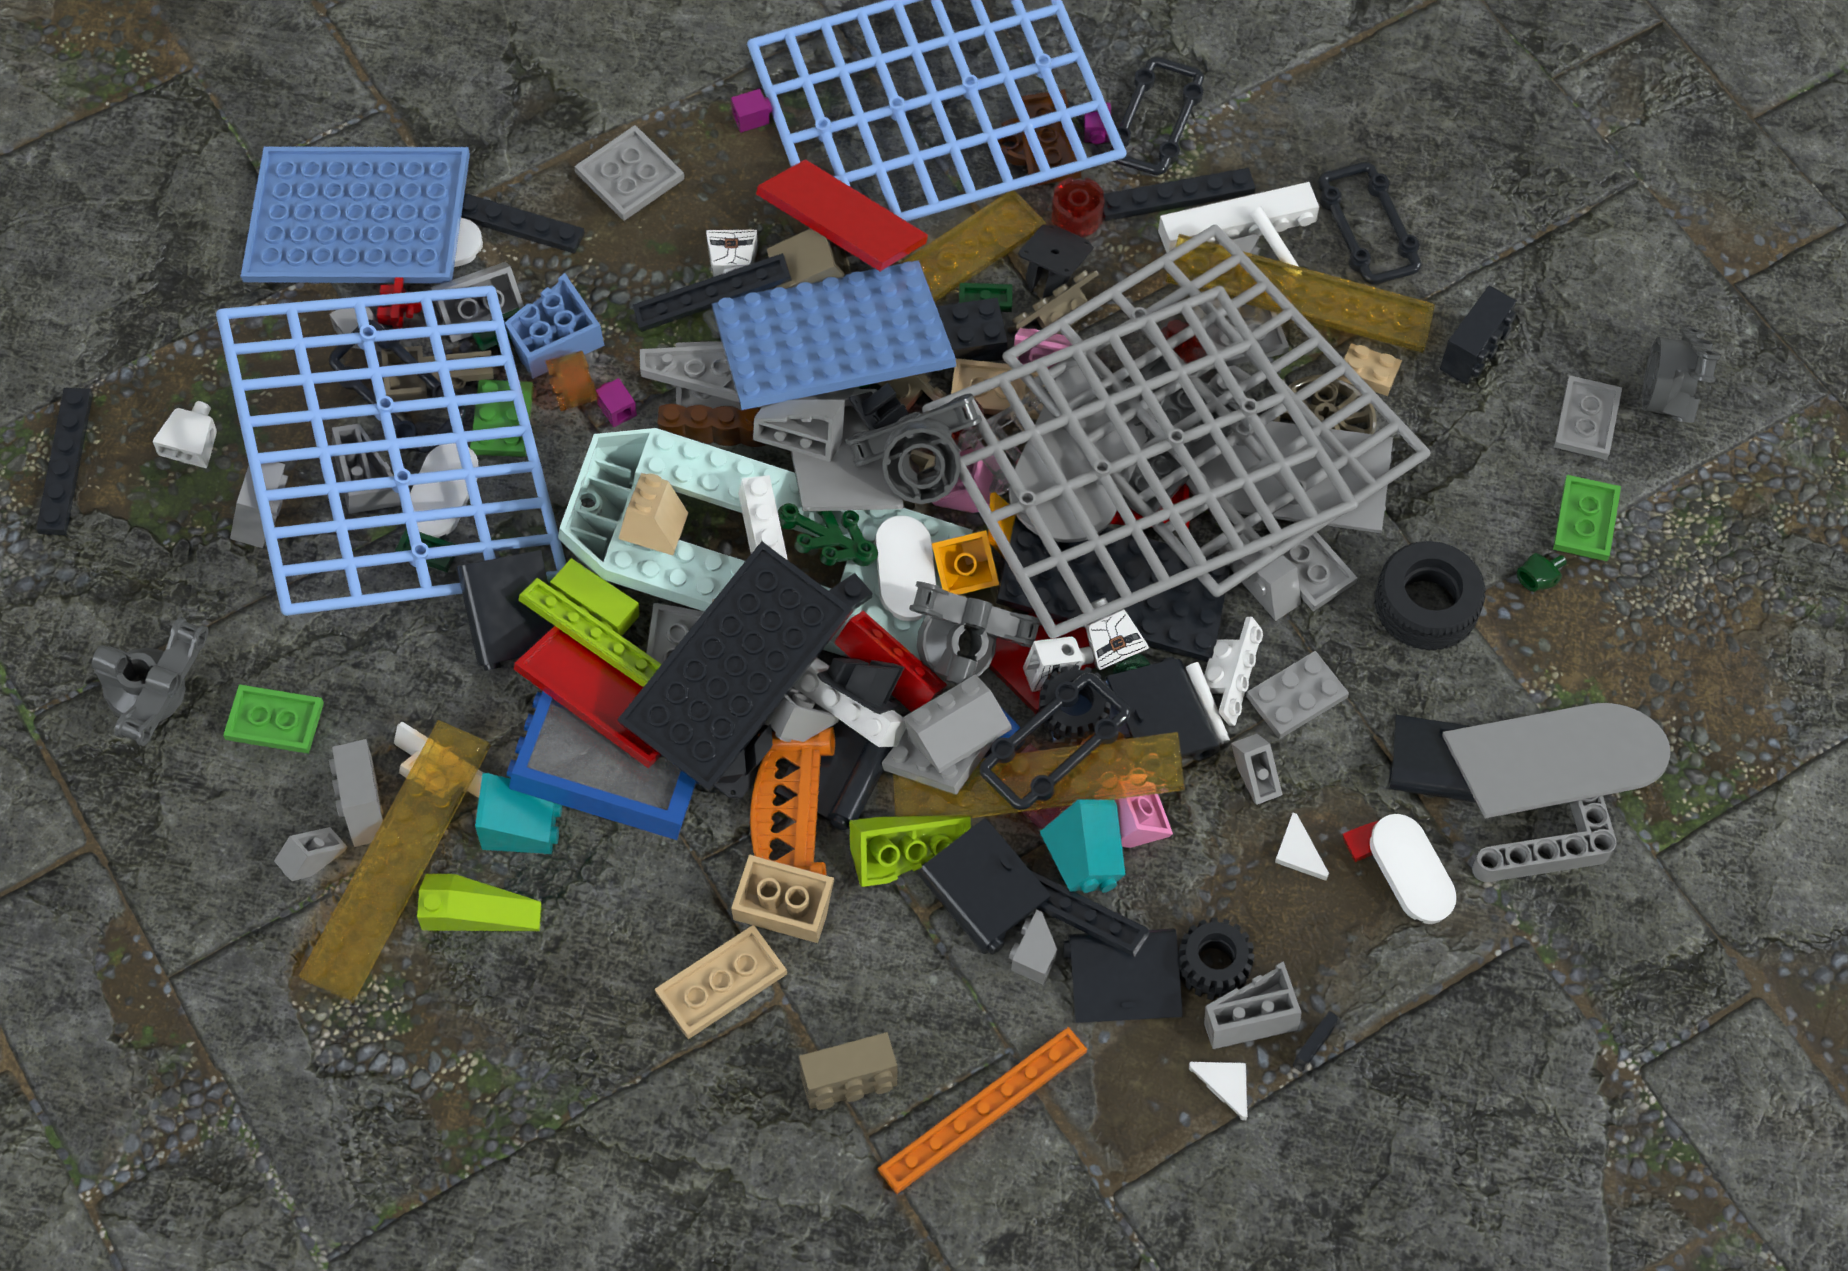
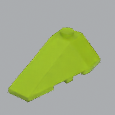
M969 815L873 817L849 821L850 850L860 886L891 883L897 880V876L903 873L920 869L922 864L927 863L971 829V817Z
M425 874L419 889L417 919L422 931H540L541 902L457 874Z

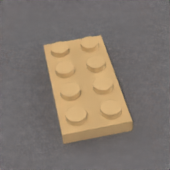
M956 359L951 394L1012 370V368L1008 364ZM1036 371L1031 373V375L1035 378L1038 376V373ZM1020 378L1011 381L1012 387L1030 418L1038 419L1044 407L1043 403ZM1000 386L974 396V400L982 414L1017 417Z
M752 925L655 988V994L687 1039H690L787 975V969L756 927Z

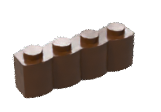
M678 404L659 406L657 424L660 430L704 444L714 442L722 446H734L741 443L749 447L767 445L753 440L754 418L761 408L754 407L740 410L732 406H720L714 409L705 405H692L687 408Z

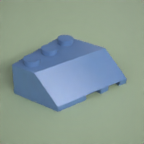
M565 273L558 278L559 282L551 289L547 287L543 290L538 300L533 304H526L505 322V327L518 356L532 379L604 346L599 322Z

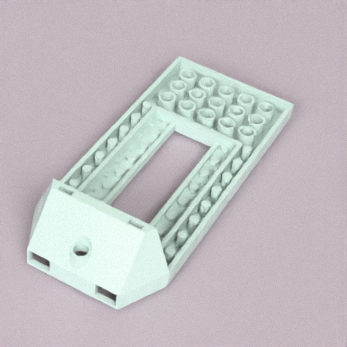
M651 428L594 434L560 525L558 539L590 571L605 581L705 612L712 603V600L718 596L745 561L681 540L678 541L674 555H669L618 539L627 507L641 473L656 474L662 479L669 481L675 492L741 513L742 509L738 493L742 478L770 475L777 512L782 505L791 503L797 506L801 515L825 527L826 525L816 511H802L794 472L670 432ZM590 498L595 502V505L586 508L582 506L581 500ZM906 508L852 510L859 515L857 525L864 539L874 545L880 525L894 516H909L920 521L927 528L931 537V543L972 534L973 532L971 529ZM847 510L832 511L843 535L851 539L848 529L844 528L841 524L843 513ZM798 525L792 528L815 537H820ZM933 552L936 586H939L942 589L938 568ZM847 560L841 582L856 573L873 593L872 598L853 611L823 650L850 658L835 645L834 641L848 621L864 611L920 660L917 650V635L926 616L916 621H903L894 617L889 610L883 607L880 601L876 561L869 566H859L852 560ZM822 586V587H824V588H825L826 590H828V591L831 589V588Z

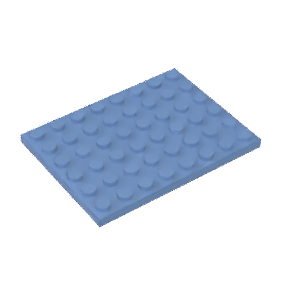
M264 147L241 272L243 282L394 283L395 277H403L404 283L451 282L470 157L468 147Z
M919 260L892 265L882 271L872 269L853 272L842 278L828 277L822 282L812 284L802 282L797 287L787 289L777 287L757 293H748L745 296L733 299L722 298L719 302L712 303V310L742 410L956 367L955 355Z

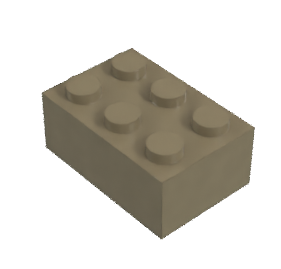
M888 1032L799 1056L800 1075L810 1109L816 1107L818 1110L828 1109L835 1102L842 1100L847 1102L857 1101L863 1098L864 1094L872 1092L883 1094L897 1086V1063Z

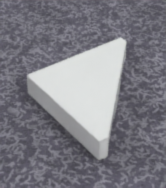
M1292 813L1275 863L1326 881L1329 872L1298 815Z
M1190 1062L1189 1070L1207 1084V1087L1223 1103L1225 1102L1240 1116L1241 1120H1246V1063Z

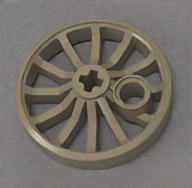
M1322 375L1301 378L1288 387L1296 393ZM1336 379L1311 395V404L1306 400L1302 402L1322 422L1362 396V394L1353 384ZM1338 392L1348 397L1342 404L1335 406ZM1319 396H1327L1329 400H1323ZM1369 403L1361 409L1362 412L1352 414L1331 429L1374 434L1377 423L1375 409ZM1288 411L1273 420L1280 422V418L1293 421ZM1362 422L1367 423V429L1350 426L1351 424Z

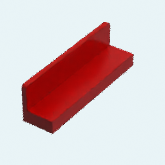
M864 611L852 617L834 641L835 645L851 659H859L869 664L871 660L894 663L905 667L892 695L911 712L933 700L947 686L943 680Z

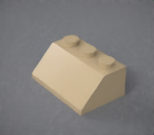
M641 473L627 507L618 539L674 555L688 512L669 481L662 479L656 474Z
M749 855L731 908L733 920L818 943L827 916L834 878Z

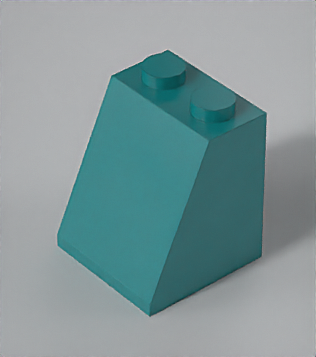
M482 773L475 823L482 850L552 854L553 844L558 843L559 827L555 826L556 817H561L562 805L509 789L510 778Z
M1077 800L1040 831L1070 892L1083 891V893H1089L1091 891H1101L1105 893L1114 889L1117 886L1116 882L1125 876L1118 810L1115 800Z

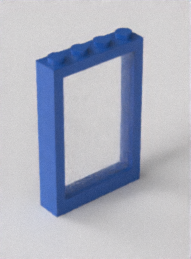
M537 691L532 708L536 709L534 715L528 714L524 730L527 731L526 737L520 736L515 753L519 754L517 760L511 759L506 776L511 777L509 789L677 840L696 782L663 756L648 769L548 694Z

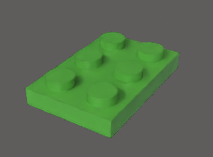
M479 380L477 393L510 390L508 381ZM519 381L530 420L534 391L533 382ZM513 401L477 404L475 406L472 430L520 426ZM522 436L473 441L470 445V449L476 455L526 457Z
M1567 475L1564 481L1553 550L1608 561L1621 486Z
M239 685L223 736L228 741L309 754L323 708V699Z

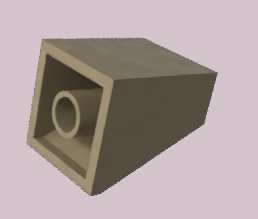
M811 228L767 248L769 258L784 254L792 281L773 288L782 287L787 289L797 287L802 282L812 284L822 282L828 277L842 278L852 273L846 250Z

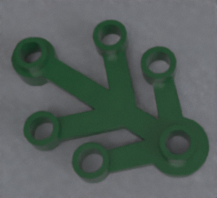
M786 503L778 509V517L782 528L792 529L798 525L820 536L812 538L808 534L798 535L794 544L797 551L807 553L813 549L823 548L820 561L828 566L847 560H852L859 566H869L876 561L878 549L873 543L864 539L857 525L859 515L855 511H845L841 519L842 526L848 529L851 536L850 539L843 535L832 511H816L822 517L826 525L825 527L801 515L794 504ZM832 546H840L845 549L837 551V549H835Z

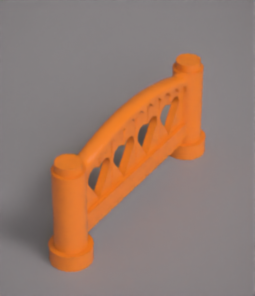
M829 727L804 742L796 740L786 742L776 737V732H772L773 744L761 761L752 792L750 832L754 856L770 860L769 855L773 851L770 848V843L774 839H779L794 850L774 862L827 876L825 863L814 862L820 761L821 756L834 755V729ZM781 758L799 767L798 770L783 779L775 778V773L778 771L776 762ZM778 785H783L797 794V796L781 806L773 805V800L776 798L774 789ZM776 812H781L796 821L779 833L771 832V827L774 825L772 816Z

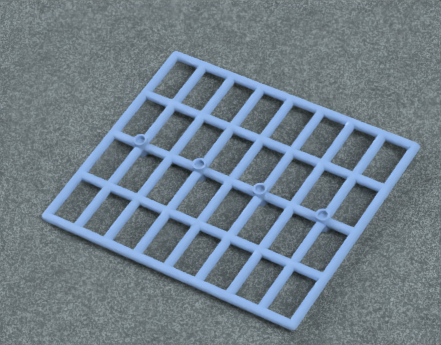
M885 0L755 37L747 42L765 96L770 101L772 115L791 167L800 163L794 144L817 137L819 141L824 143L835 173L833 177L850 186L849 182L876 175L890 212L905 221H911L1123 159L1127 154L1062 0H1051L1052 5L1026 12L1021 0H1010L1016 15L991 23L982 1L970 0L980 26L956 33L952 29L942 1L930 0L944 36L921 43L917 42L903 6L922 0ZM894 9L908 46L882 54L867 16ZM1057 14L1072 53L1050 58L1049 55L1043 53L1031 21ZM858 19L872 57L845 64L831 26ZM1021 25L1036 63L1010 70L994 32ZM822 29L835 67L809 75L795 37ZM985 35L1000 73L977 79L976 76L971 75L958 42ZM786 40L799 78L772 85L759 47ZM949 46L963 84L937 91L922 53ZM912 56L927 95L904 101L896 92L886 63ZM1077 62L1093 101L1066 108L1051 69ZM876 66L889 100V106L863 112L849 74ZM1036 74L1044 80L1056 112L1030 119L1014 80ZM840 77L854 116L830 122L823 114L813 84ZM1004 83L1020 122L993 130L978 90ZM803 87L815 119L816 127L790 134L776 95ZM964 95L966 99L971 101L983 133L956 140L941 101ZM931 104L946 144L919 151L905 111ZM1098 111L1114 150L1087 158L1071 118ZM891 116L898 123L909 154L882 162L867 122ZM1061 121L1077 161L1050 169L1034 129ZM858 125L872 165L845 173L832 138V133ZM1024 132L1040 172L1013 179L997 139ZM988 143L1003 183L976 190L960 150ZM950 153L966 194L938 201L923 161ZM913 164L928 205L901 212L886 172Z
M494 286L384 294L217 310L218 326L280 609L283 615L289 616L462 594L460 583L432 586L426 563L427 559L483 553L485 560L496 559L494 551L550 545L557 571L546 572L548 583L565 566L566 560L562 544L558 539L559 533ZM487 297L492 320L447 325L437 324L432 301ZM421 302L427 326L376 331L372 325H369L365 307ZM354 308L359 333L303 338L298 313ZM287 315L292 339L234 344L229 319ZM489 331L496 332L501 355L446 360L441 336ZM430 337L435 357L434 362L379 367L374 342ZM358 344L365 352L368 368L311 373L306 348ZM295 350L300 374L242 380L237 355ZM496 366L505 367L510 390L455 396L449 371ZM438 372L444 397L393 402L390 397L386 396L382 378ZM371 379L376 404L319 409L314 384ZM303 385L308 407L307 411L250 416L245 391ZM506 401L514 402L520 426L464 431L458 406ZM447 408L453 433L396 438L391 413ZM374 415L382 423L385 440L328 446L322 420ZM311 421L317 447L258 453L253 427ZM523 437L529 461L473 467L467 442ZM456 443L462 469L410 474L403 467L399 449ZM379 451L389 452L394 476L336 482L331 461L332 456ZM313 458L320 459L325 484L266 490L261 464ZM532 472L538 495L537 498L482 504L476 478ZM465 479L471 505L414 512L408 486ZM392 488L394 492L399 494L403 513L345 519L339 493ZM328 495L333 521L274 527L269 501ZM541 508L547 534L491 540L485 517L486 514ZM474 516L480 542L428 548L425 543L421 542L417 522ZM406 524L411 550L353 556L348 530ZM336 532L342 556L341 559L291 565L282 564L277 539ZM409 562L412 566L416 567L421 588L362 595L356 568ZM345 569L351 596L291 604L286 582L287 576Z

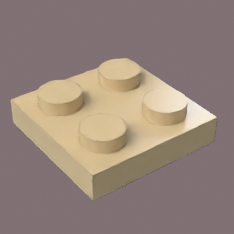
M1352 343L1344 358L1374 392L1388 396L1402 360L1390 354H1382L1370 350L1366 346ZM1344 375L1337 378L1338 380L1352 384Z

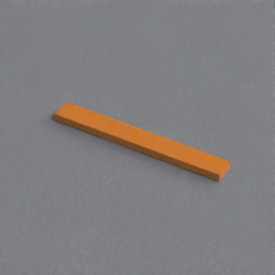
M1068 1026L878 1168V1172L897 1195L1087 1053V1048Z

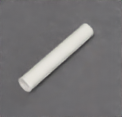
M1261 206L1250 212L1249 214L1291 280L1302 274V270Z
M1199 662L1186 666L1191 683L1219 745L1229 742L1230 738Z

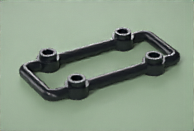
M1152 57L1148 59L1144 68L1136 71L1134 78L1136 88L1120 126H1116L1125 148L1130 144L1131 132L1129 129L1142 97L1146 91L1154 86V68H1163L1193 77L1194 79L1183 88L1182 98L1184 104L1169 140L1163 142L1159 147V165L1129 156L1113 162L1152 175H1162L1168 170L1169 165L1176 162L1179 158V140L1193 106L1199 104L1203 98L1204 90L1202 84L1204 75L1198 68L1162 57Z
M1361 162L1322 173L1318 179V184L1322 191L1320 204L1324 209L1331 210L1351 253L1349 259L1351 269L1360 272L1363 280L1371 285L1381 284L1418 273L1422 266L1417 254L1420 244L1414 235L1407 233L1388 194L1390 182L1387 176L1378 173L1376 167L1369 162ZM1363 172L1368 174L1370 179L1368 191L1372 196L1379 197L1399 239L1397 252L1401 257L1409 259L1410 265L1372 274L1369 268L1371 255L1365 248L1359 247L1340 207L1341 192L1338 188L1330 186L1329 181Z
M368 319L369 325H372L376 331L392 330L391 328H383L375 320ZM357 326L351 333H359V326ZM400 340L377 342L381 349L388 352L392 351L405 364L420 363L400 344ZM355 344L338 345L329 356V365L334 371L355 369L350 366L345 367L340 362V359ZM431 373L416 374L433 390V398L444 397L441 382ZM362 380L339 382L345 389L355 390L368 404L377 403L375 394L361 382ZM458 406L461 420H463L466 413L465 407ZM391 413L396 438L418 436L417 428L410 421H401L394 413ZM450 418L434 434L450 433L452 431ZM438 445L416 447L415 449L421 453H428Z
M1084 673L1073 682L1066 681L1060 683L1055 690L1056 697L1011 737L998 738L993 742L991 746L992 753L980 764V775L1015 809L1025 810L1031 807L1037 800L1046 801L1052 798L1055 792V784L1102 743L1111 744L1118 738V729L1130 717V707L1095 674ZM1089 684L1119 713L1112 719L1104 718L1099 720L1095 725V734L1048 776H1036L1031 781V791L1023 798H1020L991 769L997 763L1012 761L1016 753L1015 748L1062 706L1071 707L1075 705L1079 700V691Z

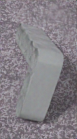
M1598 796L1569 802L1578 833L1496 845L1481 849L1472 867L1474 876L1482 882H1493L1606 863L1615 849L1616 837L1604 797ZM1587 817L1594 818L1598 824L1591 823ZM1595 844L1603 845L1606 850L1598 849ZM1566 848H1572L1575 851H1577L1578 854L1573 855L1569 853ZM1538 853H1546L1550 859H1544ZM1510 857H1516L1520 859L1522 863H1514L1510 859ZM1482 862H1490L1494 868H1487Z

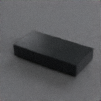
M1331 1011L1327 1013L1297 1054L1293 1063L1294 1068L1300 1072L1306 1069L1335 1029L1338 1021L1337 1015Z

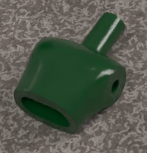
M1534 553L1518 568L1517 578L1525 588L1532 592L1554 587L1562 578L1558 569L1566 565V558L1560 555L1549 561L1542 555Z

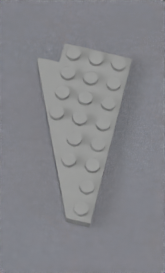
M723 345L640 349L641 377L739 402ZM858 386L794 400H845V406H853L849 397L859 395L860 391Z

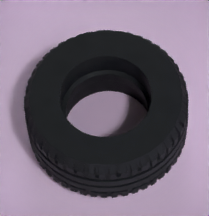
M1422 541L1403 546L1385 562L1375 590L1374 603L1382 626L1396 640H1400L1401 643L1420 650H1442L1460 643L1474 629L1485 602L1486 588L1484 578L1478 566L1463 551L1442 542ZM1417 581L1437 583L1450 593L1455 604L1444 610L1422 608L1409 598L1405 587Z

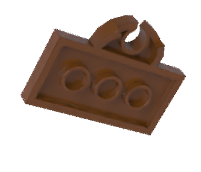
M1065 89L1059 90L1066 108H1069ZM1049 92L1021 96L1030 119L1056 112ZM1019 118L1009 119L1003 122L1001 126L1004 127L1020 122ZM1061 121L1034 129L1050 169L1077 161ZM1024 132L997 139L999 145H1001L1000 148L1004 158L1008 163L1027 165L1028 175L1040 172ZM1009 141L1016 143L1012 147H1007L1003 145L1004 143ZM1081 171L1030 186L1081 178Z

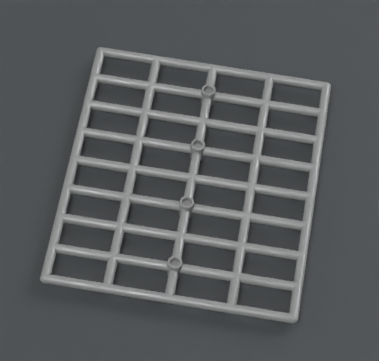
M1218 225L1210 226L1003 353L1004 361L1012 369L1023 365L1017 359L1018 356L1059 331L1072 345L1083 341L1070 325L1111 299L1130 318L1121 324L1123 325L1175 304L1188 295L1192 297L1201 293L1198 290L1199 288L1240 264L1257 284L1231 299L1235 307L1239 308L1265 291L1283 310L1251 331L1255 339H1260L1290 319L1310 338L1272 362L1271 364L1275 371H1280L1316 347L1336 366L1296 393L1283 380L1282 382L1317 437L1320 436L1337 454L1338 458L1332 461L1337 470L1347 465L1365 485V487L1353 494L1358 504L1430 456V450ZM1215 237L1232 256L1190 281L1173 261ZM1162 268L1181 286V288L1147 309L1142 307L1134 308L1122 295L1124 291ZM1209 301L1199 305L1207 314L1199 319L1204 329L1215 323L1233 342L1227 347L1244 341L1235 328L1224 318L1227 313L1223 306L1216 309ZM1188 326L1167 339V342L1173 350V348L1195 334L1191 327ZM1146 327L1135 332H1143L1155 347L1134 360L1139 370L1162 356ZM1110 342L1083 352L1091 366L1103 378L1101 383L1105 390L1112 388L1117 393L1126 389L1121 383L1122 380L1130 376L1125 367L1112 373L1095 354L1109 345ZM1173 350L1181 365H1185L1186 363ZM1250 350L1243 352V354L1259 371L1239 383L1244 393L1267 379ZM1074 357L1059 362L1048 370L1054 379L1077 365ZM1214 365L1188 375L1199 395L1207 402L1206 406L1211 414L1216 412L1221 417L1231 413L1225 407L1226 404L1234 400L1231 392L1228 390L1219 397H1216L1198 378L1214 368ZM1029 374L1020 378L1055 418L1062 415L1052 397L1042 387L1044 383L1039 375L1034 378ZM1344 375L1362 396L1321 422L1302 401ZM1175 380L1158 389L1153 394L1157 401L1160 402L1181 389L1182 386L1178 380ZM1090 387L1067 403L1073 411L1097 396ZM1134 397L1124 401L1129 407L1120 413L1124 422L1127 423L1137 416L1155 436L1140 446L1141 450L1167 439L1160 425L1146 411L1149 407L1144 399L1138 402ZM1281 403L1258 417L1265 426L1285 413L1287 409ZM1371 403L1389 424L1350 450H1347L1329 429ZM1197 411L1173 425V427L1184 432L1202 419ZM1111 420L1087 434L1098 456L1104 460L1107 459L1094 443L1116 430ZM1238 421L1228 425L1234 432L1226 437L1230 446L1232 447L1235 444L1238 446L1246 445L1260 460L1259 463L1246 470L1247 474L1274 463L1265 449L1251 435L1255 431L1250 424ZM1063 426L1077 442L1069 426ZM1395 432H1398L1416 453L1377 479H1374L1356 458ZM1300 435L1280 448L1279 451L1286 458L1308 443L1303 435ZM1217 444L1193 458L1199 469L1222 452ZM1177 454L1171 455L1178 461L1181 467L1159 480L1164 489L1169 488L1189 475ZM1322 467L1303 481L1297 480L1306 492L1326 479L1328 475ZM1123 470L1110 475L1117 488L1143 517L1154 513L1146 504L1148 500L1155 497L1150 487L1137 494L1121 476L1120 472ZM1201 472L1210 489L1215 488L1211 481ZM1280 472L1273 476L1287 491L1266 504L1272 514L1288 503L1298 504ZM1231 493L1217 498L1225 514L1234 524L1233 527L1238 535L1243 534L1250 542L1261 538L1252 528L1262 521L1257 511L1244 519L1225 498ZM1311 501L1316 511L1320 513V509ZM1205 503L1179 515L1184 523H1187L1209 507ZM1337 518L1285 539L1272 549L1267 547L1260 550V557L1219 584L1209 573L1197 578L1213 596L1220 597ZM1170 520L1165 524L1160 522L1152 526L1188 568L1196 566L1186 547L1172 533L1175 531V528ZM1223 532L1202 546L1200 550L1206 558L1229 543Z
M1222 286L1214 287L925 404L922 408L924 413L938 408L961 395L972 393L974 397L1000 386L1025 431L998 441L973 399L972 402L976 413L982 418V421L976 424L988 446L960 456L961 469L959 477L1050 638L1059 637L1351 512L1358 507L1355 497ZM1218 298L1244 340L1219 351L1192 310V308ZM1179 313L1183 314L1207 353V356L1183 366L1156 324ZM1144 327L1148 330L1171 368V371L1146 381L1120 337ZM1107 342H1110L1135 384L1110 396L1083 353ZM1250 350L1276 394L1260 401L1247 398L1224 360ZM1071 357H1074L1098 398V401L1073 411L1047 368ZM1212 365L1215 366L1240 409L1216 419L1213 418L1188 375ZM1036 371L1062 414L1037 426L1034 425L1010 383ZM1178 380L1204 424L1185 432L1180 429H1174L1151 390ZM1142 395L1167 437L1166 440L1142 450L1115 405ZM1283 403L1310 448L1286 458L1282 456L1257 413ZM1105 410L1129 450L1130 455L1110 463L1107 460L1100 459L1078 420ZM1240 420L1245 424H1250L1274 463L1247 474L1221 428ZM1066 425L1069 426L1094 469L1070 480H1066L1041 437ZM1209 433L1237 477L1210 489L1184 445ZM1029 440L1033 443L1056 483L1055 486L1036 494L1024 488L1004 452ZM1166 451L1171 454H1177L1200 494L1173 504L1147 459ZM990 456L995 457L1019 500L993 512L990 510L966 467ZM1314 457L1318 459L1344 501L1320 513L1316 511L1290 469ZM1135 464L1139 467L1163 508L1139 520L1135 519L1110 476ZM1279 472L1307 516L1306 519L1282 529L1254 485L1255 482ZM1091 482L1103 485L1126 525L1099 536L1073 490ZM1241 488L1245 490L1271 533L1245 545L1217 498ZM1060 495H1063L1088 541L1063 552L1060 551L1035 507ZM1205 503L1233 547V550L1210 560H1206L1179 515ZM1019 512L1027 514L1051 556L1025 568L1022 567L998 524V521ZM1168 519L1196 566L1170 577L1142 531ZM1130 535L1135 539L1158 579V582L1132 593L1105 548L1106 545ZM1092 551H1095L1121 598L1093 609L1067 563ZM1054 567L1058 568L1083 614L1057 625L1053 622L1029 579Z

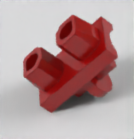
M395 277L394 284L381 285L380 295L407 293L406 289L403 288V277ZM421 302L395 304L392 307L379 306L377 311L379 324L392 325L393 329H403L404 312L407 318H413V314L419 313L422 310Z

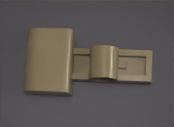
M422 346L404 347L420 363L435 361L434 356L423 357ZM381 349L383 366L405 364L392 351L388 352ZM491 351L449 354L445 356L446 360L491 356ZM493 367L449 371L455 390L464 387L467 381L494 379ZM438 372L431 373L440 382ZM416 374L384 377L386 396L390 397L393 402L427 399V384Z

